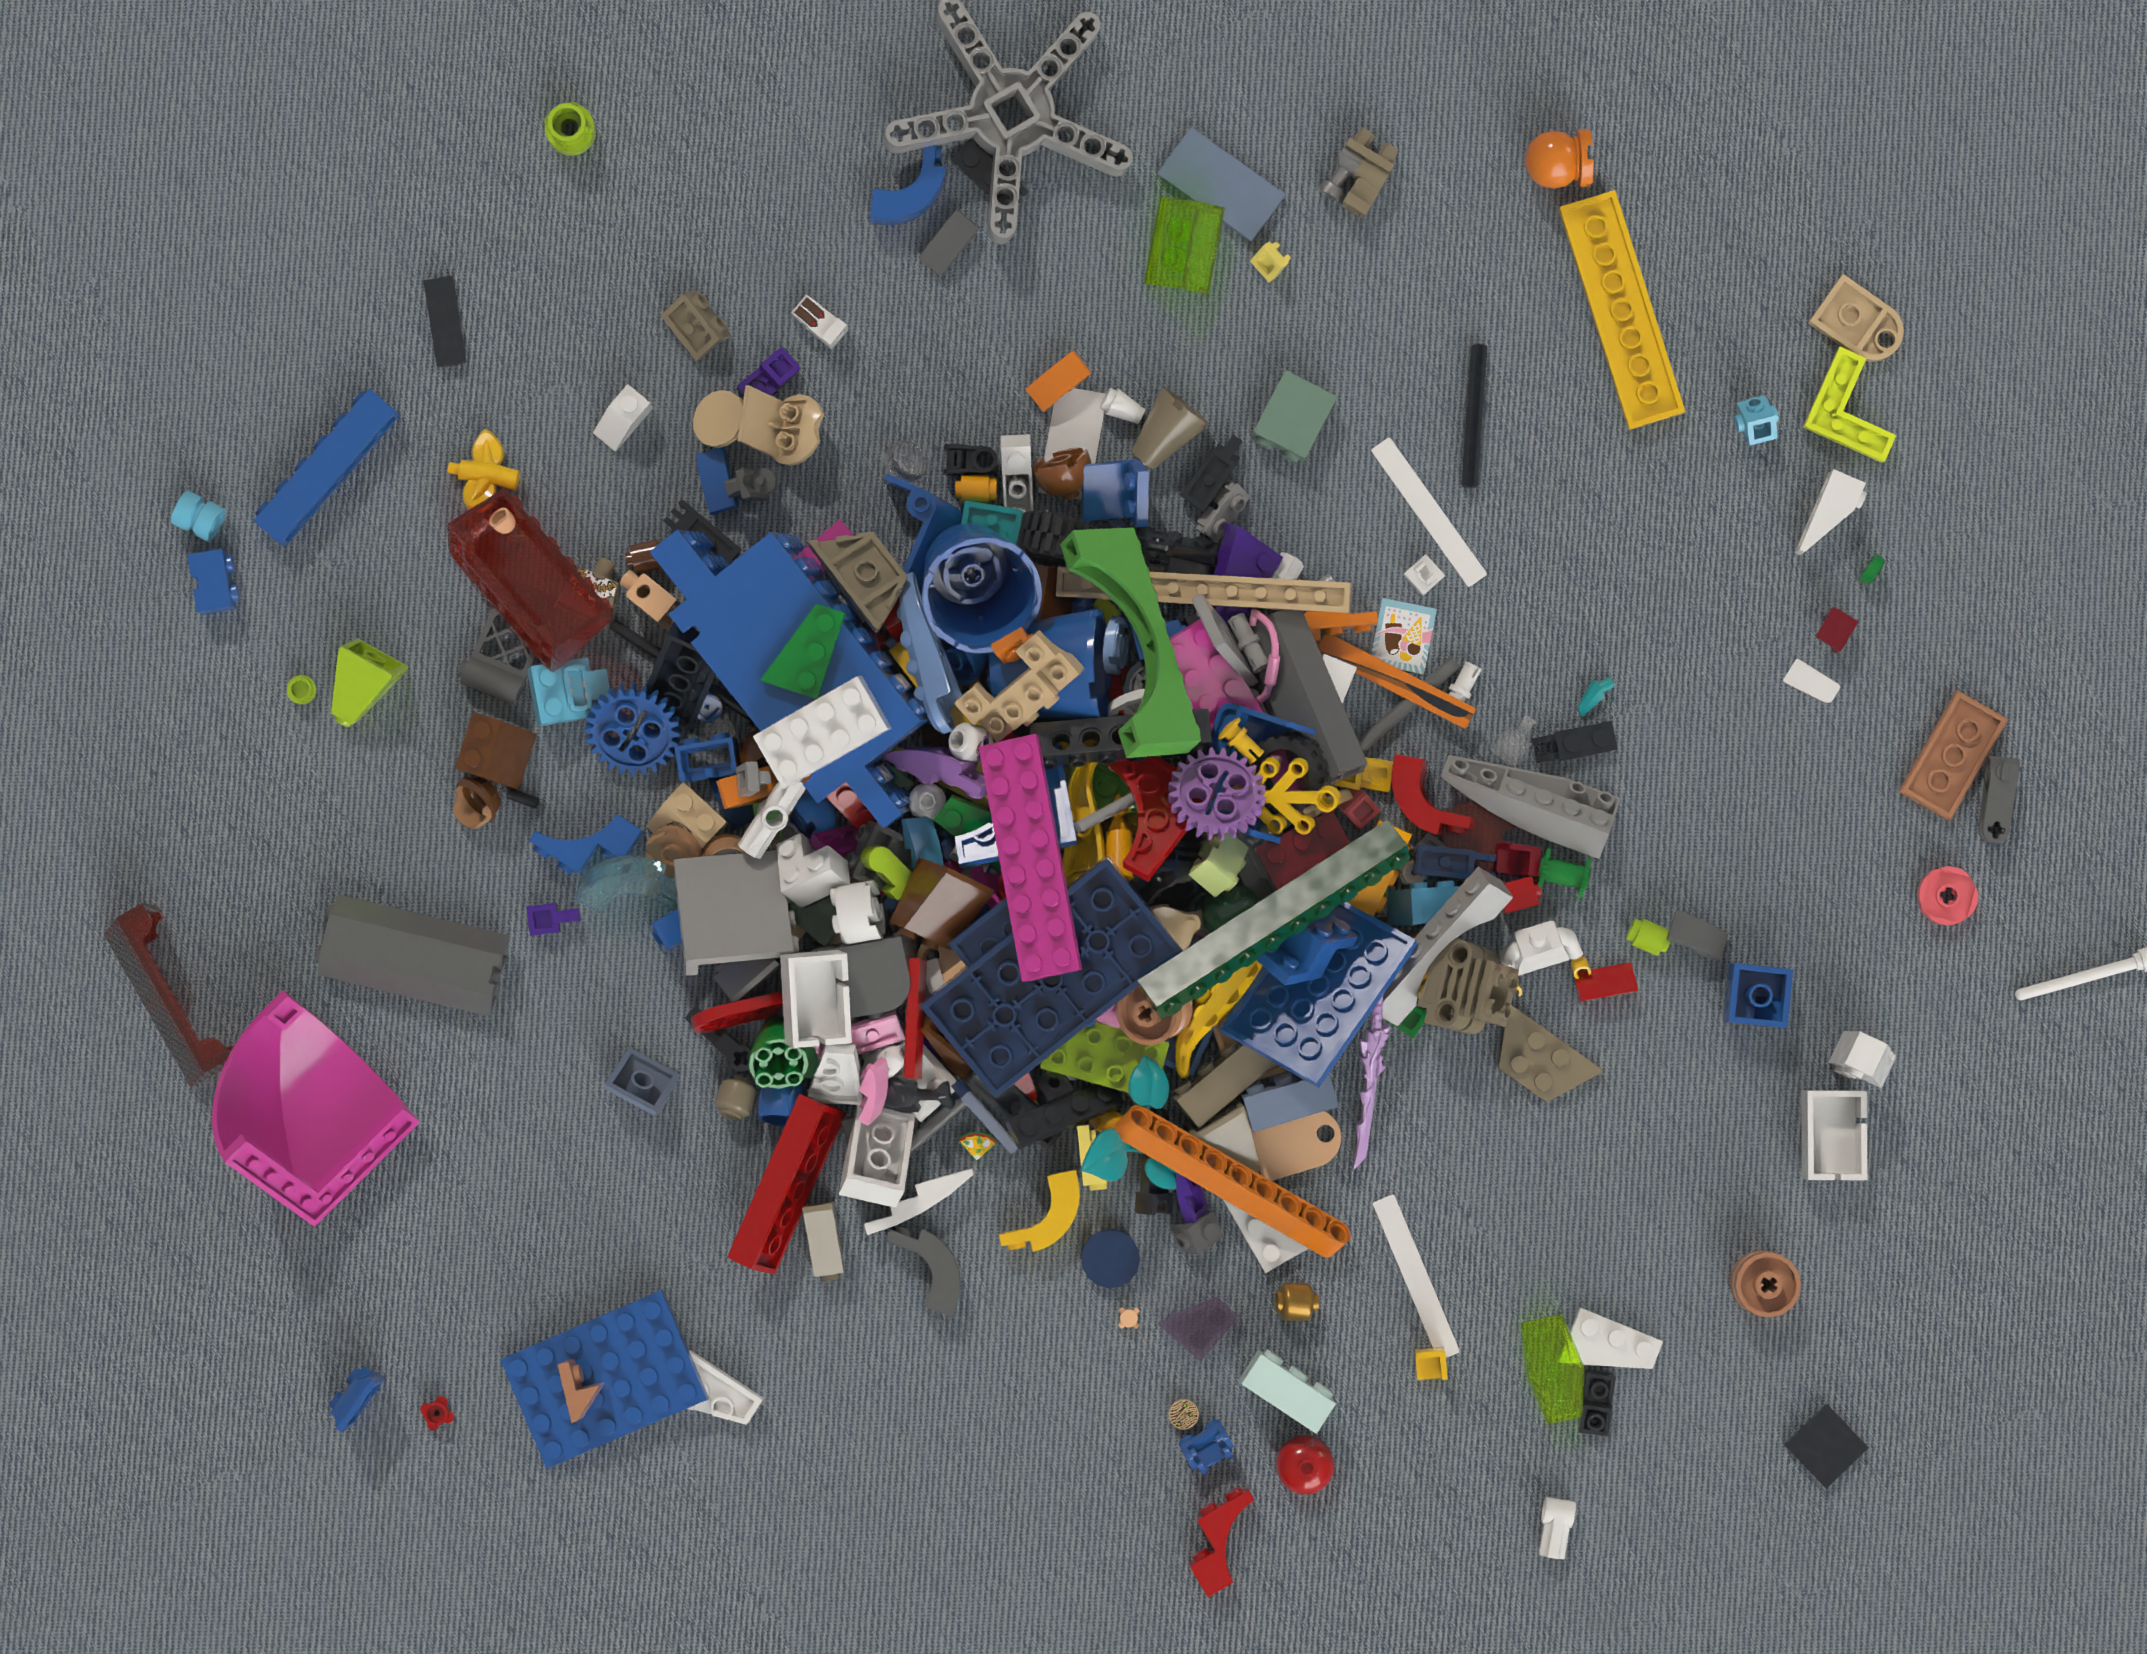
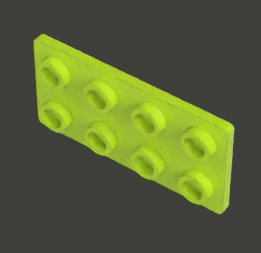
M1095 1022L1093 1027H1085L1043 1060L1040 1067L1044 1070L1129 1093L1128 1084L1131 1073L1140 1063L1142 1056H1149L1163 1069L1169 1043L1163 1041L1156 1045H1141L1131 1040L1122 1029Z

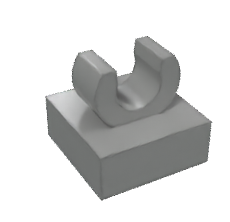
M745 762L736 767L738 797H750L760 791L759 787H765L766 784L771 783L770 771L758 772L757 762Z

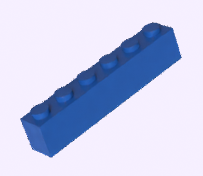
M370 388L366 393L362 391L355 397L352 402L353 408L347 414L342 413L333 423L334 429L328 436L323 435L319 438L313 447L315 451L308 459L304 457L297 463L294 468L296 473L289 481L285 479L277 486L275 497L269 503L267 501L264 502L255 513L257 517L253 521L282 546L286 547L401 416Z

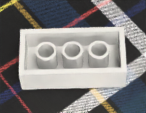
M857 676L757 733L753 738L782 789H785L892 727L863 676Z

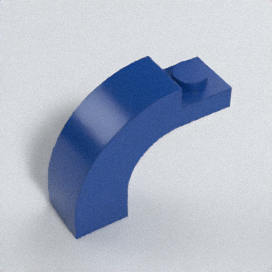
M932 145L924 147L921 172L910 186L896 191L873 189L870 213L871 224L897 225L906 223L921 216L935 203L946 179V167L935 166L936 163L941 164L942 146Z

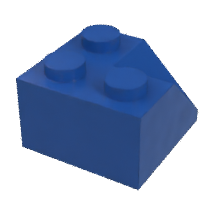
M1729 963L1723 1022L1788 1028L1793 969Z

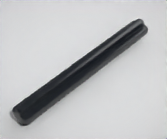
M1473 344L1471 347L1461 483L1464 488H1476L1478 485L1487 345Z

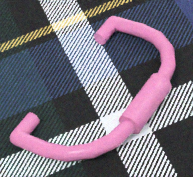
M1252 609L1249 625L1256 626L1257 619L1260 620L1267 627L1272 645L1264 681L1266 684L1265 689L1260 696H1254L1257 703H1261L1269 697L1273 686L1276 685L1280 656L1278 655L1279 642L1273 623L1257 609Z

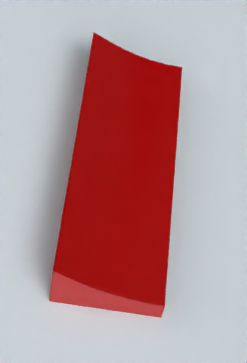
M799 1094L727 1258L752 1270L776 1274L803 1213L802 1207L808 1202L841 1127L840 1120L845 1118L846 1112Z

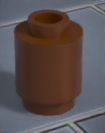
M655 539L630 545V552L625 553L629 570L634 569L636 574L662 568L650 553L662 541L658 542Z

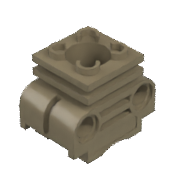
M1455 938L1436 956L1428 967L1426 983L1420 992L1417 1005L1427 1009L1424 1023L1465 1034L1479 1033L1484 1028L1485 1023L1506 1027L1507 1021L1512 1014L1511 1003L1513 994L1519 983V969L1500 964L1497 953L1490 948Z

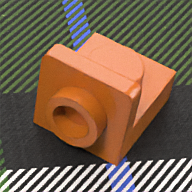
M1020 627L990 645L996 656L1005 665L1021 658L1015 652L1016 649L1034 634L1028 635Z

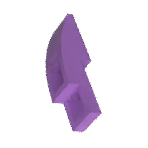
M915 746L886 753L884 759L895 764L896 769L913 774L921 783L934 784V782L943 780L947 785L957 786L966 791V795L971 798L981 799L988 796L984 774L976 771L978 763L956 759L952 755L950 748Z

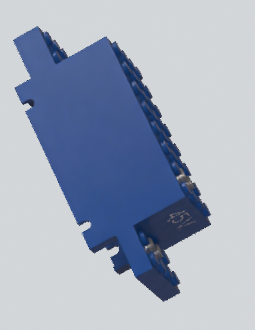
M677 529L650 551L651 555L686 598L682 604L668 615L683 633L693 626L699 628L700 634L691 644L760 731L817 700L760 681L815 604H821L846 613L819 698L851 679L863 676L892 728L812 773L811 778L803 786L814 800L820 803L847 782L882 828L896 823L909 813L910 792L904 786L899 788L893 780L896 777L893 770L886 763L881 764L879 761L885 757L886 753H890L930 721L923 701L914 696V692L911 689L915 686L905 673L899 674L893 667L897 663L887 650L880 651L874 644L878 641L875 634L868 627L862 628L857 621L859 617L849 605L843 604L839 599L840 593L830 581H825L820 575L823 569L813 557L810 559L802 552L805 546L795 534L770 532L731 564L722 555H715L711 549L714 544L704 532Z

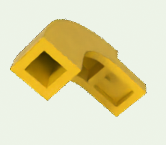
M1076 1169L1047 1175L1051 1192V1206L1047 1215L1034 1226L999 1233L1001 1247L1008 1245V1250H1015L1026 1247L1025 1241H1031L1032 1251L1035 1252L1055 1243L1066 1233L1076 1216L1079 1206L1080 1188Z

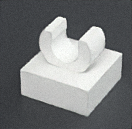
M1426 554L1403 574L1422 596L1445 577L1443 572Z

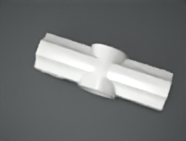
M800 780L785 789H782L780 783L777 782L768 798L759 804L757 815L738 843L739 848L754 858L761 859L777 832L786 826L788 815L806 789L803 786L805 781ZM779 810L780 813L776 819H766L769 811Z

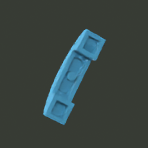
M926 816L902 819L905 849H911L912 870L919 857L944 866L941 847L933 820Z

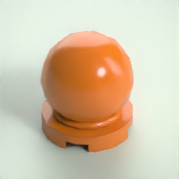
M1577 129L1576 136L1573 138L1567 133L1560 131L1541 133L1529 143L1524 159L1526 171L1531 179L1541 187L1553 189L1567 186L1573 180L1577 181L1578 187H1591L1590 184L1593 183L1594 160L1587 157V145H1593L1590 129Z

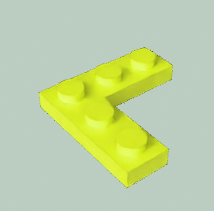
M1839 347L1803 428L1884 463L1897 435L1843 411L1867 358Z

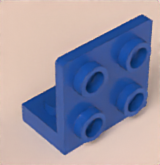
M1139 459L1093 463L1084 466L1082 487V519L1084 521L1127 517L1136 527L1148 526L1149 470Z

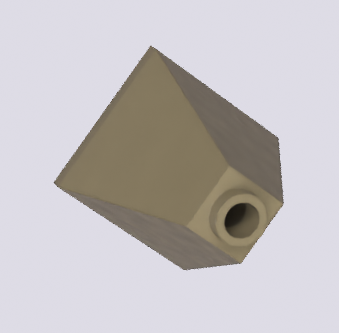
M1237 1097L1200 1128L1194 1126L1190 1121L1184 1123L1191 1135L1257 1173L1260 1171L1247 1111Z

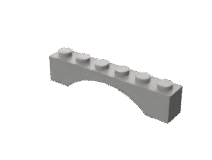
M1477 867L1435 916L1427 922L1426 926L1414 938L1418 944L1384 993L1382 1018L1398 1026L1417 1005L1418 991L1422 979L1436 956L1451 941L1465 931L1481 923L1493 920L1511 901L1513 896L1500 879Z

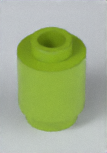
M1634 918L1626 936V940L1632 942V946L1655 956H1658L1660 952L1666 953L1671 941L1666 940L1669 929L1644 918L1642 920Z

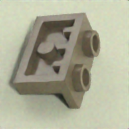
M696 290L683 293L661 314V317L696 361L701 360L719 342L727 340L731 336L725 321L715 315L709 307L707 298Z

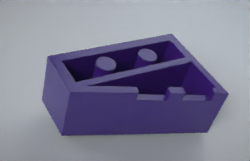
M1225 523V535L1221 550L1218 549L1216 556L1218 561L1214 575L1271 578L1283 557L1240 526ZM1212 606L1226 623L1231 617L1239 613H1244L1246 617L1251 609L1247 607Z

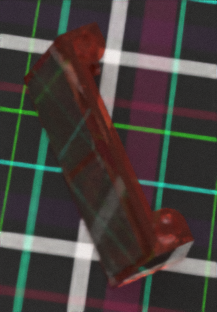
M141 903L117 917L104 933V936L189 1086L195 1087L222 1071L234 1046L224 1047L215 1038H206L200 1041L147 947L148 944L159 938L156 933V927L159 921L165 917L158 905Z

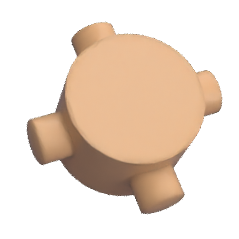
M1121 1307L1118 1310L1121 1314V1322L1118 1326L1121 1329L1124 1326L1134 1327L1135 1329L1140 1326L1137 1323V1314L1140 1312L1138 1308L1135 1307L1132 1310Z

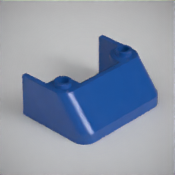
M886 474L884 478L885 484L908 494V512L912 517L923 521L903 569L906 574L910 572L915 574L922 597L924 563L927 551L940 533L952 526L961 524L963 513L959 508L931 492Z
M1226 703L1220 707L1211 731L1212 748L1215 754L1218 755L1222 748H1225L1226 756L1230 757L1234 751H1237V760L1240 761L1244 758L1233 745L1230 747L1227 744L1228 740L1225 737L1221 740L1218 739L1223 728L1237 718L1241 719L1238 725L1241 729L1243 727L1247 729L1246 734L1257 745L1271 735L1279 734L1282 731H1289L1291 733L1292 729L1315 735L1316 730L1237 704ZM1227 773L1223 774L1217 792L1205 813L1206 815L1211 813L1218 793L1222 792L1223 782L1228 776ZM1203 774L1205 778H1215L1212 774ZM1227 809L1219 810L1221 814L1227 815L1231 813ZM1257 816L1254 826L1247 823V832L1244 834L1280 844V837L1260 831L1263 821Z

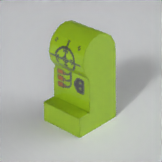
M874 844L868 845L861 854L862 864L868 870L875 871L886 883L881 890L888 898L899 900L912 872L888 848Z

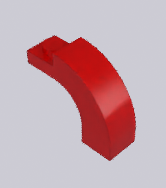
M1395 754L1391 775L1392 789L1397 804L1411 822L1425 831L1443 836L1445 825H1448L1447 831L1464 834L1465 829L1474 830L1475 818L1440 811L1427 798L1424 785L1429 761Z

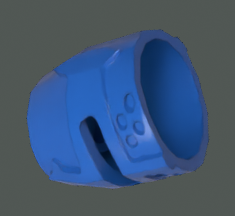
M803 1082L797 1086L780 1089L761 1087L758 1119L771 1125L785 1127L799 1094L806 1096Z

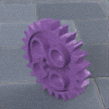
M1212 747L1209 749V755L1206 756L1201 750H1198L1197 759L1187 755L1186 764L1178 763V772H1172L1171 780L1173 782H1169L1168 791L1171 793L1168 795V802L1173 803L1171 813H1179L1177 816L1178 823L1187 821L1186 831L1191 830L1193 827L1197 828V837L1203 832H1207L1208 840L1213 838L1214 833L1219 835L1221 841H1224L1225 833L1229 832L1233 839L1236 838L1237 829L1246 833L1247 823L1254 826L1256 824V816L1262 815L1263 808L1261 806H1264L1266 799L1263 796L1266 786L1260 785L1263 776L1254 775L1257 766L1246 767L1248 758L1244 757L1238 761L1237 751H1234L1230 757L1226 756L1225 748H1222L1219 755L1215 754ZM1209 773L1214 775L1215 778L1208 779L1203 774ZM1227 773L1228 776L1223 782L1222 792L1218 793L1211 813L1206 815L1205 813L1211 804L1212 796L1216 794L1223 774ZM1231 785H1239V786H1241L1243 789H1241V790H1234V789H1232L1230 786H1231ZM1200 798L1204 802L1194 803L1191 799ZM1220 809H1227V810H1229L1231 813L1225 815V814H1221V813L1219 812V810H1220Z

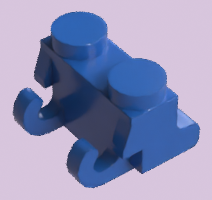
M1212 1420L1204 1427L1205 1431L1196 1436L1187 1435L1179 1441V1446L1193 1471L1199 1468L1203 1475L1208 1473V1467L1225 1457L1228 1460L1234 1458L1230 1451L1234 1445L1219 1420Z

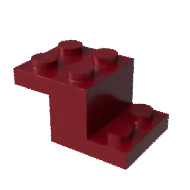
M1333 811L1326 812L1315 818V826L1308 834L1303 835L1298 833L1296 829H1293L1279 836L1281 838L1280 844L1269 841L1255 849L1276 891L1350 844ZM1307 822L1302 824L1304 828H1309Z

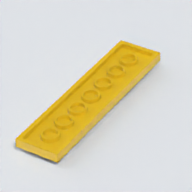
M1613 190L1559 207L1560 217L1628 430L1685 413L1686 411L1616 191Z

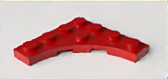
M1120 737L1114 739L1116 744L1122 745ZM1159 757L1147 758L1141 762H1131L1129 759L1117 760L1116 763L1107 766L1116 772L1129 788L1138 813V831L1129 853L1123 860V868L1148 882L1187 832L1185 830L1187 821L1178 823L1177 816L1179 813H1171L1173 803L1168 802V795L1171 793L1168 791L1169 782H1173L1171 780L1172 772H1178L1177 767ZM1200 798L1191 799L1194 803L1204 802Z

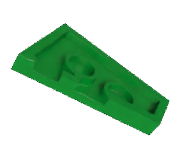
M815 604L760 681L818 699L846 613L821 604Z

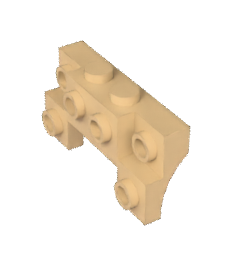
M1040 630L1015 651L1029 668L1004 688L995 698L977 682L954 702L957 708L973 725L979 722L996 742L1002 740L1021 724H1024L1026 727L1029 726L1039 716L1037 711L1043 706L1046 709L1053 706L1060 699L1057 693L1084 669L1083 665L1073 654L1057 647Z

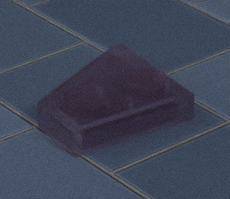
M1216 1296L1159 1320L1157 1324L1201 1361L1239 1316Z

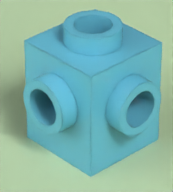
M1765 395L1737 402L1738 415L1734 416L1735 427L1738 433H1743L1749 446L1778 438L1776 422L1779 421L1777 409L1775 405L1770 406Z

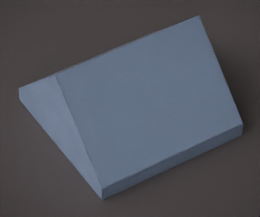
M629 1047L603 1088L652 1115L658 1116L679 1080L680 1074Z

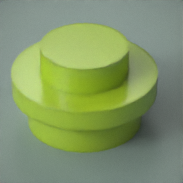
M297 675L287 684V695L291 701L297 704L311 702L317 692L315 682L305 675Z

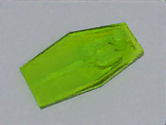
M1563 1314L1521 1323L1526 1378L1547 1424L1582 1417L1584 1364Z

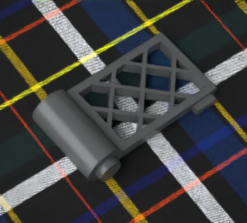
M506 576L505 581L499 580L492 597L497 599L468 661L463 660L461 662L457 676L461 677L460 684L515 706L525 687L528 677L527 669L533 666L557 611L555 605L559 598ZM510 586L522 590L526 600L509 606L506 594ZM527 593H530L535 596L528 598ZM540 599L552 602L548 613L536 617L531 606L532 602ZM504 601L506 608L500 610ZM528 604L533 619L517 625L511 611ZM508 612L514 627L497 632L494 625L496 617ZM544 620V623L540 628L538 622ZM535 623L539 631L537 639L524 644L519 629ZM491 628H492L493 631H494V634L491 635V636H488L489 633H490V631H491ZM516 631L521 646L505 652L500 637ZM497 639L502 651L501 654L491 658L481 654L485 643ZM533 646V648H532V650H531V652H530V655H529V654H528V651H527V648ZM524 650L527 661L523 670L512 667L507 656ZM501 658H504L505 661H506V664H505V663H502V662H500V661H498V660L501 659Z

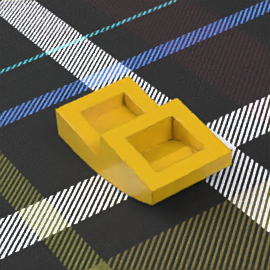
M1365 757L1367 765L1362 773L1336 781L1334 786L1360 790V787L1389 792L1393 761Z

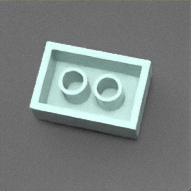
M1267 1349L1263 1353L1258 1350L1239 1378L1241 1384L1317 1434L1336 1405L1331 1398L1333 1393L1318 1382L1314 1386L1308 1383L1307 1375L1296 1367L1291 1366L1288 1370L1282 1366V1358Z

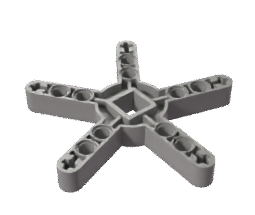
M942 0L936 12V22L976 88L968 106L891 122L887 126L883 137V144L889 152L903 153L932 145L974 138L981 148L993 155L987 234L990 240L997 244L1007 243L1016 230L1022 157L1032 153L1040 145L1110 176L1118 177L1126 173L1133 160L1132 152L1127 146L1054 114V102L1050 90L1095 40L1101 25L1099 18L1095 14L1083 12L1078 15L1029 71L1017 68L1002 69L960 0ZM947 9L949 13L954 11V18L951 15L945 16V10ZM1090 26L1091 29L1085 31L1079 39L1077 35L1081 27ZM966 33L970 35L972 42L964 44L960 42L958 35ZM1064 44L1070 45L1074 50V54L1065 55L1061 51L1060 46ZM982 58L986 61L988 67L979 69L974 65L973 60ZM1045 65L1051 66L1055 70V75L1046 76L1042 72L1041 67ZM1015 96L1028 120L1007 131L993 107ZM957 120L961 124V129L958 131L951 130L947 126V121ZM923 125L929 126L933 131V135L929 137L922 136L918 128ZM1061 131L1067 132L1071 136V141L1068 143L1060 141L1057 133ZM893 132H897L900 137L903 136L901 142H897V139L894 137L892 138ZM1086 143L1094 144L1098 148V153L1093 155L1087 153L1084 145ZM1105 150H1108L1106 158L1104 160L1101 159ZM1116 156L1121 157L1120 165L1114 163ZM1002 165L1010 166L1013 170V175L1008 177L1002 175L999 167ZM1007 194L1011 199V204H1000L997 200V195ZM1006 215L1003 225L1006 231L1005 233H1000V228L997 226L1001 216Z

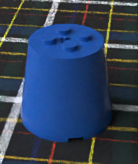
M975 523L952 526L934 539L925 557L922 604L931 628L940 638L962 651L989 653L994 652L990 644L1020 627L1026 631L1032 621L1036 619L1042 600L1041 581L1033 562L1018 546L991 528ZM974 567L971 574L966 573L968 568Z
M1091 609L1032 621L1026 632L1028 635L1035 634L1040 630L1057 647L1073 654L1084 667L1083 671L1057 693L1060 699L1049 709L1043 706L1037 711L1039 716L1034 721L1053 722L1108 717L1107 707L1110 703V697L1107 691L1111 688V674L1105 672L1103 664V640L1107 624L1101 609ZM989 652L990 672L987 673L988 690H991V694L995 698L1004 688L1025 672L1029 666L1022 658L1004 665L994 652Z

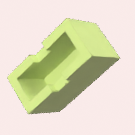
M1229 832L1225 833L1224 841H1221L1219 835L1214 833L1211 840H1208V838L1204 840L1198 853L1202 860L1198 858L1194 862L1189 876L1214 897H1217L1224 890L1229 892L1239 880L1237 874L1246 864L1244 858L1249 847L1237 837L1233 839Z

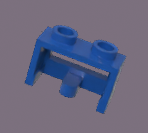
M728 733L711 735V741L700 742V738L682 740V746L675 747L680 782L689 783L736 775V767L740 766L737 738L729 737ZM729 747L730 762L691 768L689 754Z

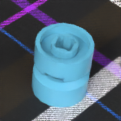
M187 490L180 497L173 510L171 524L185 531L193 529L195 536L210 542L217 535L223 524L226 509L211 501L204 504L203 497Z

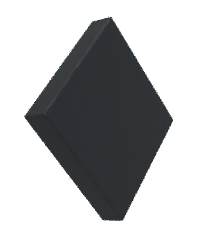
M1827 1404L1784 1444L1826 1489L1869 1448Z

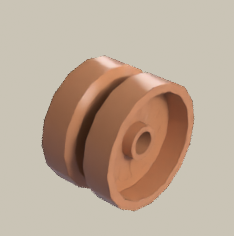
M1139 986L1117 1003V1019L1122 1031L1131 1040L1141 1045H1156L1180 1034L1189 1025L1193 1014L1191 1000L1183 1005L1179 1012L1172 1016H1166L1161 1020L1143 996Z
M1764 1250L1749 1252L1741 1257L1731 1270L1729 1285L1732 1296L1740 1307L1752 1314L1768 1318L1783 1315L1794 1306L1799 1298L1801 1289L1799 1272L1790 1260L1778 1253ZM1765 1278L1768 1280V1286L1761 1289L1764 1286L1761 1284V1281Z

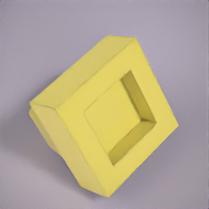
M1270 241L1262 246L1250 260L1269 283L1280 274L1291 259L1289 254L1283 257L1277 249L1280 246L1278 242L1271 244Z

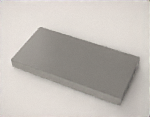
M1202 594L1192 598L1196 611L1216 650L1234 671L1244 678L1248 686L1251 687L1257 684L1259 681L1246 655L1239 650L1237 646L1239 642L1232 629Z

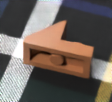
M574 1358L557 1364L571 1423L577 1422L585 1416L604 1385V1382L582 1387L581 1382H584L583 1370L580 1364H576Z

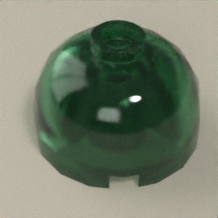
M1237 883L1229 892L1224 890L1217 897L1207 893L1202 903L1201 912L1204 928L1206 927L1210 934L1257 904L1258 900L1255 893L1241 883Z

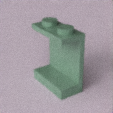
M1285 370L1253 431L1252 436L1257 438L1255 442L1268 450L1274 447L1282 451L1281 456L1293 463H1297L1298 460L1304 463L1338 396Z

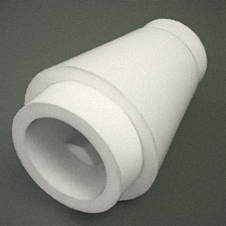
M1109 388L1100 405V409L1105 411V415L1136 424L1140 422L1145 412V408L1141 407V405L1119 388L1117 390Z

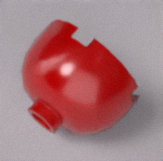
M1297 1435L1288 1440L1280 1447L1276 1457V1472L1281 1483L1290 1491L1301 1495L1314 1494L1324 1489L1331 1481L1335 1470L1334 1457L1330 1448L1320 1438L1311 1435Z

